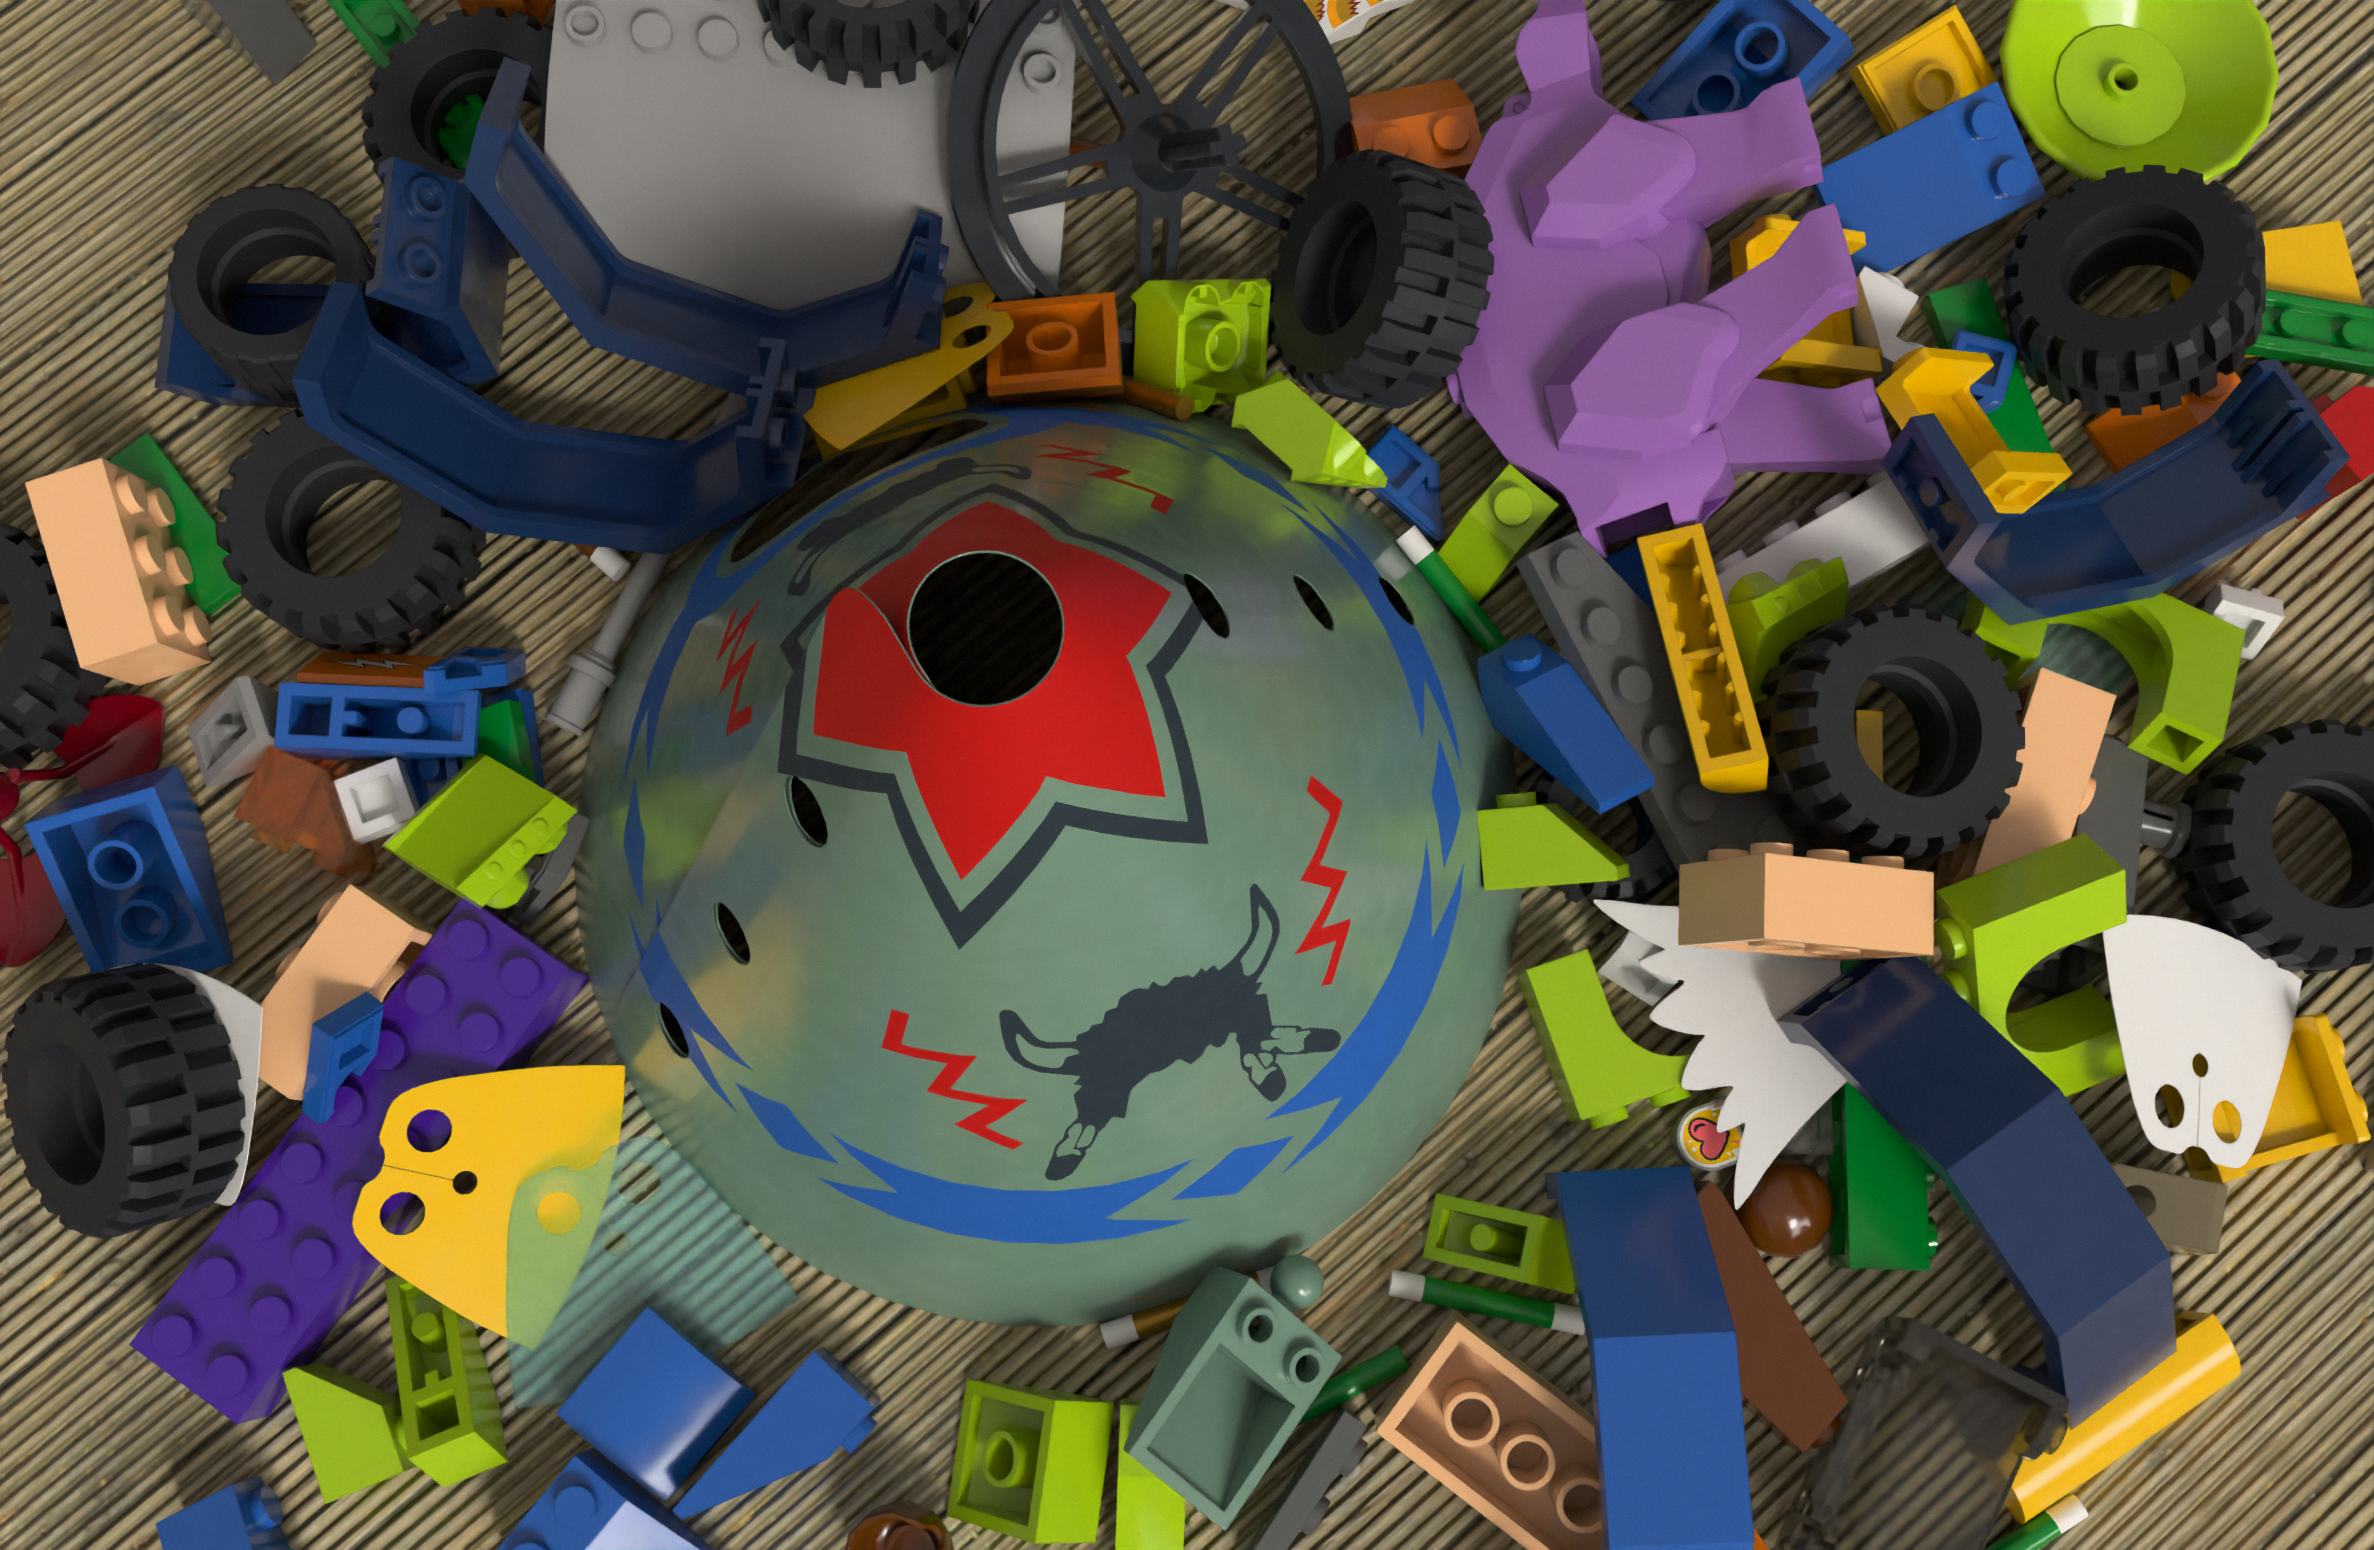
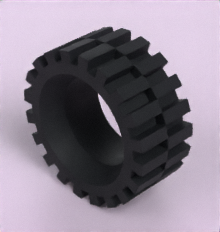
M757 0L764 23L771 21L773 38L783 51L795 43L798 64L813 72L818 62L822 60L827 63L828 80L846 85L849 71L863 73L864 88H882L881 73L895 71L899 85L916 81V63L922 60L931 73L944 65L946 62V43L958 52L967 40L968 22L975 24L980 0H906L890 7L859 8L844 5L834 0Z

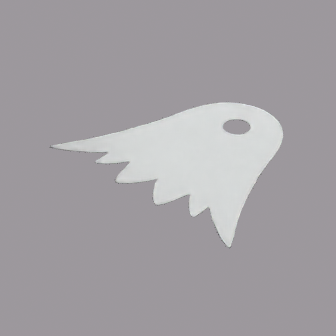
M1595 899L1593 903L1614 921L1643 939L1664 949L1640 960V965L1643 968L1659 976L1684 981L1678 989L1661 1001L1650 1014V1019L1662 1027L1687 1034L1704 1035V1038L1696 1046L1685 1067L1681 1082L1682 1088L1686 1090H1704L1723 1086L1733 1087L1721 1108L1716 1129L1717 1132L1722 1133L1745 1123L1734 1181V1206L1738 1210L1790 1139L1847 1082L1817 1050L1811 1046L1791 1043L1776 1021L1840 976L1841 961L1678 946L1679 906L1643 905Z

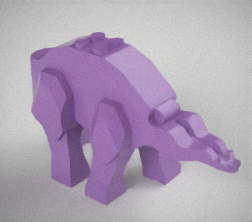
M1537 0V10L1519 32L1515 47L1517 62L1530 93L1513 95L1505 102L1503 118L1493 123L1487 131L1465 178L1471 190L1475 191L1486 211L1483 216L1489 221L1493 235V241L1488 244V251L1494 256V275L1488 276L1486 290L1491 293L1486 311L1481 310L1476 326L1480 328L1473 344L1465 346L1460 355L1463 359L1462 363L1452 375L1446 376L1452 399L1455 404L1460 403L1465 418L1474 417L1509 464L1544 493L1561 501L1573 511L1581 535L1602 558L1608 557L1607 545L1674 523L1675 529L1702 523L1704 526L1709 517L1729 498L1735 487L1733 476L1747 472H1834L1868 476L1886 471L1881 461L1892 445L1872 378L1835 389L1755 378L1831 313L1858 305L1857 277L1835 203L1808 211L1772 257L1707 296L1712 253L1706 228L1750 202L1823 182L1821 152L1800 78L1796 77L1772 85L1769 89L1763 90L1747 108L1737 111L1641 122L1629 118L1603 100L1601 58L1597 43L1589 29L1588 15L1584 2L1582 0Z

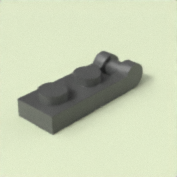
M1341 1405L1338 1406L1245 1550H1288L1300 1530L1308 1536L1315 1530L1331 1502L1323 1494L1338 1472L1344 1477H1348L1367 1449L1368 1443L1361 1438L1367 1428L1362 1420Z

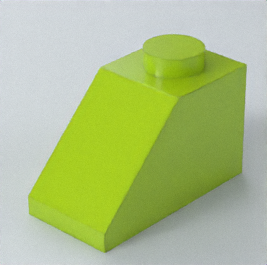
M1509 464L1466 513L1438 554L1479 604L1555 517L1559 504Z
M1536 792L1496 795L1497 808L1477 811L1484 891L1617 881L1630 877L1629 863L1557 803L1537 805Z
M1436 1193L1422 1258L1574 1295L1576 1285L1562 1221Z
M322 1363L295 1367L282 1373L325 1504L418 1467L408 1459L399 1397Z

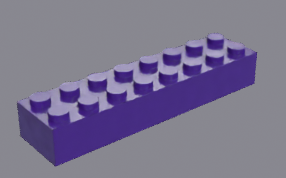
M462 898L383 1003L377 1055L361 1076L350 1072L335 1093V1112L330 1119L318 1125L304 1113H301L129 1345L234 1423L240 1424L270 1416L288 1391L282 1373L308 1364L381 1264L360 1243L354 1234L352 1221L362 1188L367 1182L375 1179L382 1169L385 1153L380 1144L379 1135L392 1101L400 1094L414 1087L438 1080L523 1069L589 979V976L488 905L479 909ZM427 1109L419 1112L411 1119L407 1127L409 1143L414 1149L421 1152H433L441 1149L447 1144L451 1136L452 1126L450 1119L445 1113L438 1110ZM399 1192L390 1196L380 1209L379 1218L382 1226L387 1232L402 1235L424 1205L423 1201L417 1195L410 1192Z

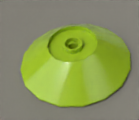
M2014 0L2010 7L1999 50L2008 104L2035 146L2080 180L2088 177L2090 182L2106 178L2105 172L2107 170L2125 167L2126 173L2143 171L2144 165L2166 166L2167 173L2177 174L2180 168L2203 174L2204 183L2238 165L2267 128L2279 80L2269 25L2252 0ZM2115 81L2121 83L2127 90L2120 89L2115 84Z

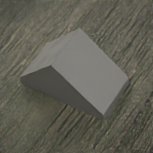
M251 676L236 677L190 725L187 731L206 787L221 785L294 757L274 747L279 692Z

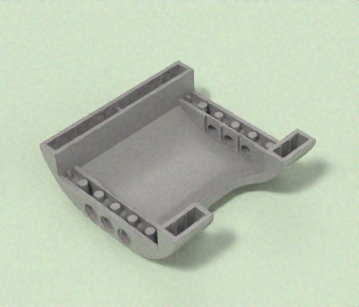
M556 0L547 85L544 155L616 249L626 258L771 309L789 310L881 281L889 276L896 266L917 211L921 209L943 217L941 244L949 246L947 262L941 276L947 281L945 290L969 283H986L974 265L961 237L951 205L945 168V116L951 83L966 41L958 52L946 43V62L932 73L923 60L916 63V81L899 85L895 71L881 73L882 88H864L863 73L849 71L846 85L828 80L827 63L822 60L818 62L813 72L798 64L795 43L783 51L773 38L771 21L764 23L757 0ZM906 0L834 1L852 7L882 8L900 4ZM980 0L975 24L991 0ZM1073 0L1078 9L1079 0ZM1056 6L1040 20L1026 39L1008 76L1001 98L997 121L996 155L998 177L1069 156L1076 43ZM968 22L967 38L975 25ZM1068 170L1001 189L1003 200L1008 202L1066 188ZM1065 202L1008 215L1015 233L1032 263L1044 278L1058 290ZM963 296L943 304L947 318L965 311L971 306L973 299ZM980 326L964 331L966 339L982 340L980 338Z

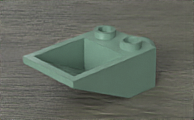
M1304 1255L1287 1256L1275 1265L1270 1277L1272 1295L1251 1277L1217 1264L1207 1272L1174 1319L1123 1447V1450L1224 1531L1228 1529L1343 1357L1293 1314L1295 1309H1304L1313 1305L1319 1299L1324 1286V1278L1320 1267L1315 1261ZM1254 1317L1260 1320L1259 1328L1250 1325Z

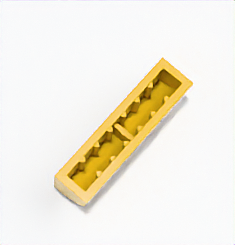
M1702 523L1637 538L1638 551L1701 784L1709 790L1721 793H1746L1767 789L1769 758Z
M2183 1310L2174 1316L2177 1351L2073 1430L2069 1428L2057 1408L2046 1403L1972 1453V1456L2017 1524L2023 1525L2240 1376L2241 1364L2236 1349L2213 1313Z

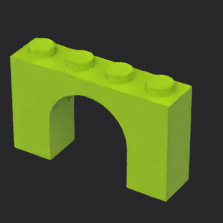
M1971 591L1959 631L1971 628L1987 643L1982 650L1988 657L1998 656L2009 673L2003 677L2008 690L2013 687L2040 655L2048 624L2075 625L2092 631L2111 643L2125 657L2134 671L2139 687V699L2127 748L2188 775L2224 740L2246 630L2163 592L2151 598L2009 626Z
M2083 833L1936 891L1938 921L1934 922V937L1942 955L1943 972L1939 973L1938 976L2055 1083L2065 1097L2126 1073L2113 1006L2092 985L2024 1011L2006 1013L2009 1000L2016 986L2025 974L2040 960L2058 949L2127 922L2125 869Z
M1588 949L1527 969L1516 976L1570 1123L1588 1119L1591 1129L1595 1130L1629 1118L1625 1105L1648 1097L1653 1109L1690 1097L1689 1091L1682 1088L1681 1082L1683 1072L1693 1051L1682 1056L1661 1055L1642 1048L1628 1038L1620 1029L1611 1013Z

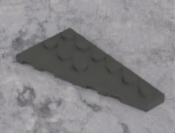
M1578 531L1528 553L1515 562L1565 659L1571 664L1654 775V786L1637 796L1678 874L1681 864L1707 861V852L1712 849H1740L1749 851L1750 855V844L1772 842L1793 845V856L1803 857L1806 855V851L1816 850V848L1806 843L1804 836L1807 830L1804 827L1791 830L1779 816L1778 811L1784 806L1777 796L1768 798L1765 790L1746 793H1721L1709 790L1701 784L1656 614Z

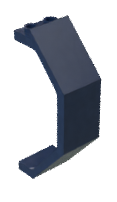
M504 57L477 124L463 182L589 345L744 397L747 388H749L750 375L761 376L758 348L761 336L788 340L790 368L799 369L800 387L816 389L940 347L943 301L947 284L945 278L941 276L949 254V246L941 244L943 217L918 209L896 266L892 273L883 280L789 310L771 309L626 258L616 249L525 131L521 122L520 110L531 66Z
M395 156L379 163L378 177L384 179L381 212L373 216L372 225L379 228L373 231L371 235V242L377 244L374 279L366 282L365 295L394 305L391 316L393 327L391 335L387 339L465 387H470L499 376L510 254L495 222L463 182L464 178L455 181ZM168 279L155 388L213 405L301 408L299 400L287 399L285 402L272 400L266 395L260 393L256 395L244 389L235 379L231 380L190 335L179 320L180 315L171 302L169 294L171 291V281ZM246 283L240 291L234 307V329L255 335H272L297 328L309 321L321 310L331 285Z
M333 281L291 379L308 427L486 533L662 555L680 548L793 488L808 429V423L803 415L813 407L817 389L800 387L799 369L790 368L788 340L761 336L758 345L761 376L750 375L749 388H747L745 394L747 408L688 439L668 440L528 422L511 415L382 336L370 322L360 285Z
M2272 359L2256 362L2217 411L2199 426L2099 483L2048 493L2023 514L1997 513L1934 413L1910 417L1882 459L1881 464L1945 568L2010 626L2154 597L2330 498L2331 495L2324 486L2351 457L2279 360Z
M1917 956L1861 960L1776 1020L1791 1043L1811 1046L1823 1055L1937 1172L2034 1316L2041 1330L2046 1361L2036 1369L2019 1364L2010 1371L2025 1394L2056 1407L2069 1428L2073 1430L2177 1351L2170 1253L2060 1088Z

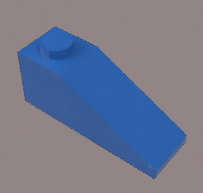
M1531 633L1511 640L1504 646L1477 659L1481 699L1493 728L1596 812L1602 814L1654 786V775L1571 664Z
M280 682L274 747L299 759L385 761L395 757L400 760L477 757L482 692L462 690L433 694L424 693V688Z
M824 1346L814 1350L672 1511L681 1519H685L825 1461L835 1454L841 1446L851 1455L877 1426L878 1422L869 1414L882 1400Z

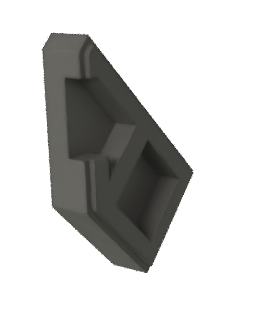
M575 813L567 821V834L557 848L548 853L535 854L525 864L529 875L528 888L516 904L507 908L505 912L507 919L526 926L531 925L565 882L588 828L589 818Z

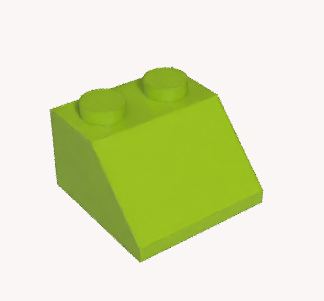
M967 1379L946 1516L1035 1544L1095 1543L1115 1403L1064 1391Z

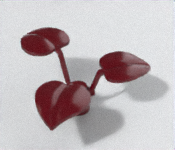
M112 695L89 700L84 708L90 711V714L79 728L71 724L61 734L65 741L53 749L54 753L67 764L58 768L32 770L11 768L5 773L0 771V845L8 855V860L0 858V962L5 967H20L39 956L57 939L68 922L38 854L34 853L22 858L19 845L1 826V820L10 816L19 803L20 791L18 786L23 782L62 780L75 774L79 787L86 791L156 771L162 757L166 710L159 701L138 695Z

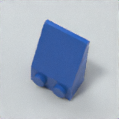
M1721 0L1630 102L1650 121L1733 112L1747 108L1763 90L1796 77L1800 78L1805 99L1808 102L1855 51L1849 36L1808 0Z
M1998 81L1970 93L1823 167V182L1811 185L1820 207L1833 203L1836 204L1843 229L1865 232L1866 246L1850 255L1856 277L1864 266L1875 272L1887 273L2046 196Z
M178 764L52 800L24 823L91 973L139 963L166 964L191 969L200 973L231 964L234 960L203 823Z
M592 1447L571 1459L497 1550L715 1549L633 1478L612 1463L596 1448Z

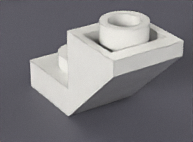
M1864 266L1857 276L1858 305L1850 307L1852 333L1855 346L1880 349L1883 373L1872 378L1874 384L1879 386L1893 374L1891 371L1892 366L1899 358L1911 350L1925 347L1915 342H1905L1896 337L1919 296L1905 289L1903 283L1893 275L1875 272Z

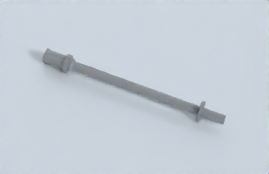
M730 392L713 425L747 408L746 397ZM672 552L666 555L642 553L591 649L581 652L579 656H571L567 664L571 672L550 712L546 714L545 720L578 737L582 736L583 729L605 689L612 688L617 679V676L614 675L616 668L613 661Z

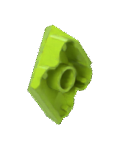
M1267 279L1146 281L1130 296L1136 303L1133 380L1191 397L1194 403L1193 413L1204 412L1210 405L1224 404L1234 407L1238 395L1258 389L1266 381L1271 284Z
M1278 370L1260 388L1236 397L1231 427L1247 429L1293 470L1291 475L1292 481L1354 488L1386 487L1388 478L1382 469L1366 454L1367 451L1331 415Z
M1841 556L1826 562L1818 558L1801 561L1791 569L1786 579L1779 582L1761 571L1747 574L1741 577L1731 589L1728 603L1725 606L1754 706L1755 703L1768 698V695L1761 692V684L1768 670L1780 665L1779 655L1791 643L1805 638L1806 633L1845 617L1849 580Z
M477 753V757H473L382 846L428 878L479 909L485 905L496 909L508 908L516 904L528 888L529 875L524 865L535 854L548 853L557 848L567 834V821L578 810L553 793L489 756Z

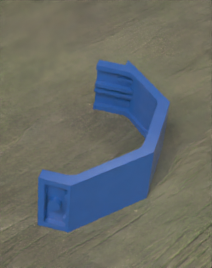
M1689 1166L1545 1173L1547 1199H1555L1559 1206L1588 1342L1602 1515V1550H1753L1754 1530L1736 1330Z

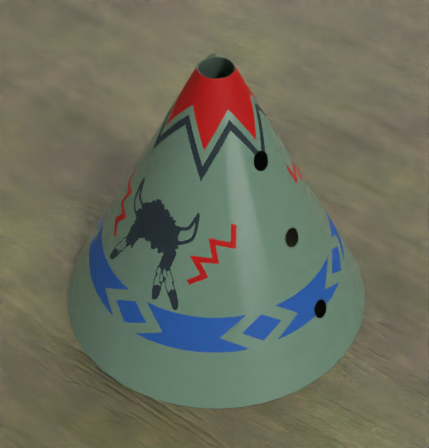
M988 393L968 395L967 408L911 421L859 440L842 451L839 450L825 458H822L820 450L806 456L799 462L794 484L818 467L861 444L914 426L952 420L975 419L987 422L988 425L984 428L902 459L857 481L803 515L795 523L759 547L748 557L736 563L731 562L732 552L741 536L768 505L780 496L778 495L712 530L667 581L634 632L614 674L617 676L613 687L607 688L588 747L577 814L589 818V825L574 860L579 932L593 994L614 1042L615 1052L620 1064L625 1065V1073L643 1106L678 1155L727 1206L772 1242L831 1277L882 1299L945 1317L1008 1326H1080L1103 1323L1192 1295L1207 1272L1216 1264L1243 1275H1248L1276 1265L1287 1256L1301 1253L1318 1243L1365 1206L1413 1157L1450 1107L1480 1053L1503 994L1518 933L1522 888L1484 891L1477 811L1497 808L1496 795L1520 793L1511 742L1493 728L1481 699L1477 659L1480 656L1471 636L1397 544L1396 540L1399 536L1343 486L1292 481L1291 475L1293 470L1249 430L1232 428V423L1205 412L1192 413L1188 420L1179 421L1138 406L1101 396L996 404L988 396ZM969 554H1002L1027 564L1040 574L1050 586L1061 611V645L1048 673L1028 692L998 704H968L954 700L937 691L917 660L910 639V612L914 598L923 582L943 564ZM1186 573L1194 576L1207 586L1215 596L1227 619L1228 637L1218 636L1203 619L1187 590L1183 574ZM1294 575L1306 581L1323 601L1333 622V629L1331 631L1326 629L1316 619L1304 603L1294 583ZM1378 577L1384 578L1398 591L1411 613L1413 625L1408 624L1394 609L1383 591ZM793 776L798 777L807 785L821 808L828 832L826 844L818 843L811 838L797 818L791 792ZM719 902L724 904L739 922L749 946V962L743 960L735 953L724 936L718 920ZM660 1002L665 1004L678 1020L688 1044V1055L683 1053L670 1037L661 1017Z

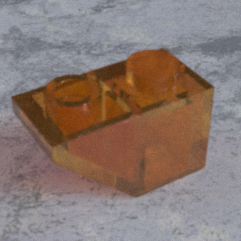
M268 746L233 816L256 826L251 838L288 854L294 842L314 850L309 863L347 878L352 867L374 875L379 865L372 842L361 844L353 839L334 780L342 777Z

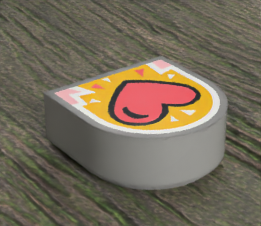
M1727 1095L1687 1109L1678 1117L1673 1126V1148L1679 1159L1695 1170L1715 1171L1737 1163L1743 1135L1740 1126L1738 1125L1722 1133L1717 1132L1716 1129L1718 1117Z

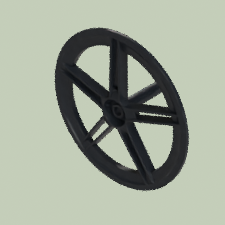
M991 0L979 16L960 55L950 87L945 116V168L952 209L961 237L974 265L989 289L1000 302L1063 296L1044 278L1032 263L1015 233L1008 215L1129 187L1136 195L1133 293L1146 281L1151 280L1153 218H1163L1158 280H1176L1182 204L1184 197L1191 192H1195L1288 233L1291 226L1288 218L1215 187L1220 172L1292 208H1295L1298 204H1303L1305 198L1237 164L1236 150L1246 148L1244 134L1232 135L1230 124L1212 126L1277 34L1290 52L1309 96L1316 129V178L1326 176L1325 169L1328 166L1354 153L1349 122L1353 118L1345 80L1336 55L1322 27L1303 0H1244L1249 6L1171 105L1160 102L1101 0L1080 1L1135 93L1127 99L1122 94L1073 0ZM1056 6L1120 126V133L1115 143L998 177L996 155L997 121L1001 98L1008 76L1026 39L1040 20ZM1261 15L1266 20V23L1205 107L1196 97ZM1102 160L1106 176L1104 179L1008 202L1003 200L1001 189ZM1272 289L1270 295V303L1273 302L1274 290ZM1134 301L1132 331L1118 327L1122 375L1133 376L1136 319V303ZM1270 321L1268 339L1272 337L1271 334L1275 331V326Z

